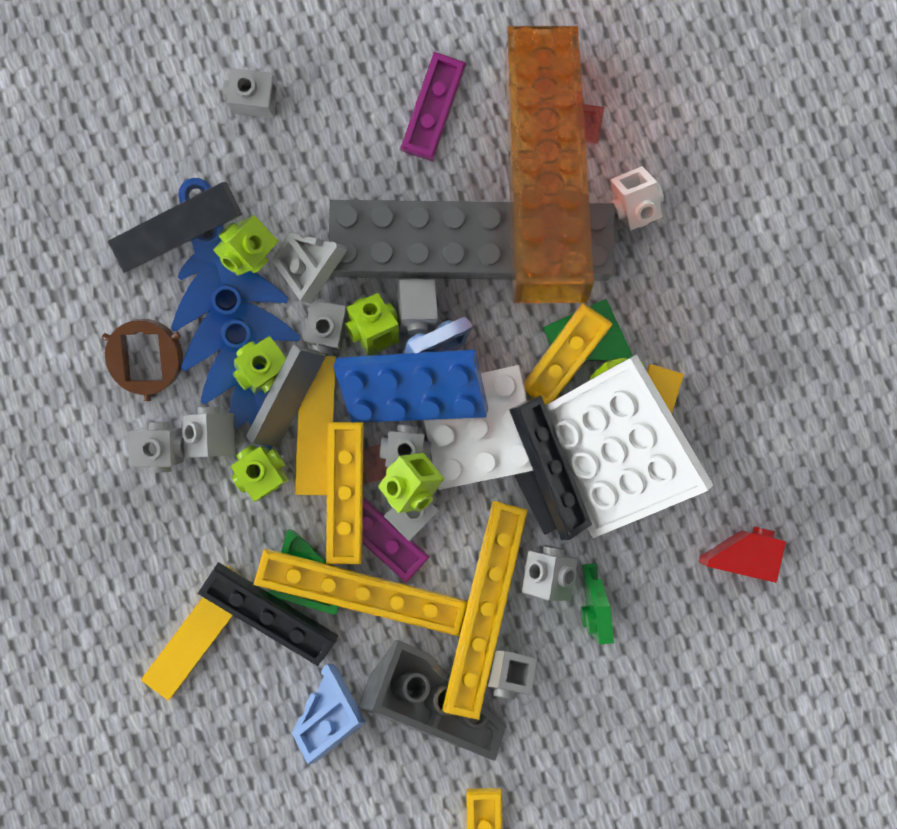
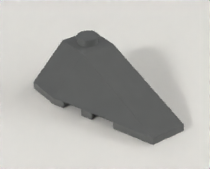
M396 640L371 672L358 708L495 761L506 725L483 704L479 720L445 713L442 708L450 675L437 664L438 661L429 653Z

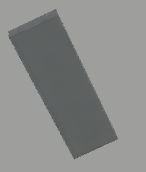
M293 344L246 436L252 443L279 447L325 359L322 353Z

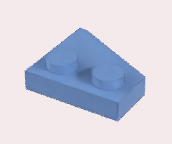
M465 316L454 322L451 320L444 321L428 334L419 333L411 337L406 343L403 354L456 351L464 346L473 326Z
M327 664L323 667L321 674L324 677L317 692L310 694L305 705V712L298 719L292 732L307 764L318 762L366 723L334 664Z

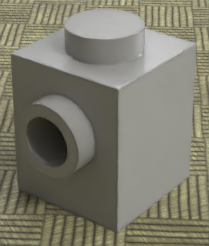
M230 68L229 80H225L223 84V99L233 114L274 118L278 83L273 73Z
M399 280L396 291L399 333L408 332V335L414 336L419 333L425 335L434 330L438 320L435 280Z
M313 300L309 308L303 341L306 344L312 345L311 349L325 355H331L332 349L341 351L346 329L345 323L348 320L347 307Z
M198 407L197 414L183 415L184 458L235 455L234 413H219V407Z
M433 494L432 503L419 512L398 513L392 507L384 517L410 541L439 511V508L435 505L439 499Z
M495 651L487 683L488 688L494 689L493 696L515 700L516 693L532 695L537 658L508 651Z

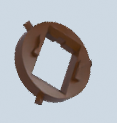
M152 319L132 320L120 325L111 335L104 333L101 339L107 341L105 362L110 375L125 390L144 395V401H151V394L158 393L169 387L181 372L183 352L178 340L181 338L179 332L173 333L167 326ZM138 332H143V335L158 334L162 380H131L126 335H135Z

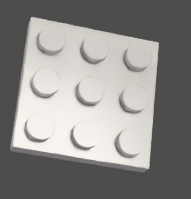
M520 365L481 373L489 408L486 418L424 420L428 442H431L433 465L445 478L438 487L439 490L533 471L509 409L527 400Z

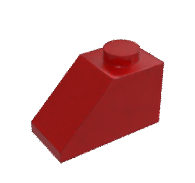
M754 526L752 533L741 530L702 554L699 558V563L707 567L777 583L786 541L774 538L775 531Z

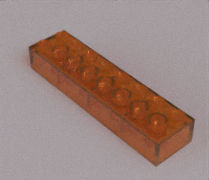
M507 26L505 74L513 303H588L594 285L578 26Z

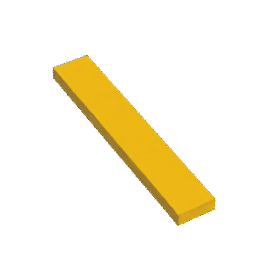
M492 501L442 708L445 713L479 720L528 513L527 509Z
M266 548L263 549L253 584L455 636L460 635L468 604L467 600Z

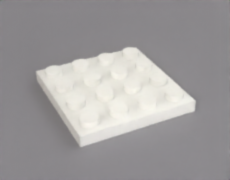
M637 354L545 405L592 525L587 529L593 538L704 493L713 486Z

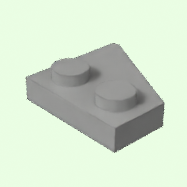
M289 232L271 260L298 299L311 304L348 249L335 242H326L314 237H306Z

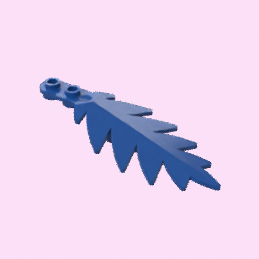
M201 178L187 179L179 188V202L182 203L190 199L189 195L192 190L199 189L204 192L210 189L211 185ZM222 225L214 229L210 237L200 236L191 241L195 254L183 265L178 278L183 280L193 274H198L181 299L171 329L177 331L208 312L189 344L181 368L183 371H187L220 350L208 372L203 387L201 403L207 404L235 386L229 413H234L235 430L248 421L250 426H252L268 395L263 390L255 395L250 387L244 390L233 376V372L236 371L234 359L238 357L236 352L249 342L253 341L255 344L261 342L259 340H264L268 336L273 340L299 341L300 336L276 316L247 302L286 303L288 302V297L265 278L252 271L237 276L235 272L224 267L220 257L213 250L222 241L219 238V234L224 230ZM262 366L254 367L258 370L264 369ZM267 446L269 450L273 449V446Z

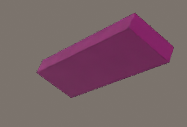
M437 52L433 53L400 147L402 152L433 162L466 68V62Z
M363 496V545L407 583L430 556L413 540L408 541L384 517V514Z

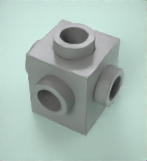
M148 422V428L128 431L129 467H149V472L151 473L171 472V466L184 462L183 428H170V422Z
M397 425V432L389 431L388 438L381 439L380 459H386L385 467H389L400 456L398 448L403 443L410 445L412 449L411 454L424 453L430 460L431 442H425V434H418L417 426Z
M544 546L543 551L528 550L522 593L548 601H571L573 586L577 576L576 567L578 559L565 556V549L559 547Z

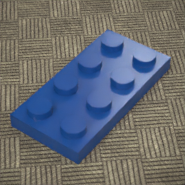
M476 350L337 358L333 365L351 422L487 417L489 408Z

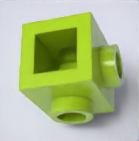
M252 215L237 224L235 222L229 224L219 234V238L222 241L213 250L220 257L224 267L239 276L248 271L253 273L259 271L268 262L269 259L266 255L277 244L278 240L255 215Z
M379 293L370 297L360 298L347 307L349 322L345 323L346 330L353 342H360L368 356H373L400 343L397 313L391 303H384Z
M270 336L258 344L252 341L244 345L236 352L238 357L234 359L236 371L233 372V376L244 390L250 387L255 395L262 390L265 394L269 393L286 360V357ZM262 366L264 369L258 370L254 367Z
M254 444L250 445L236 455L239 461L230 466L235 473L231 476L233 482L242 493L247 491L253 502L263 499L289 481L281 469L285 466L281 456L274 448L269 450L267 446L256 448ZM257 465L260 467L261 470L259 476L256 473Z
M424 453L402 455L387 468L386 476L378 487L387 498L388 503L398 513L419 512L432 503L433 494L445 478Z

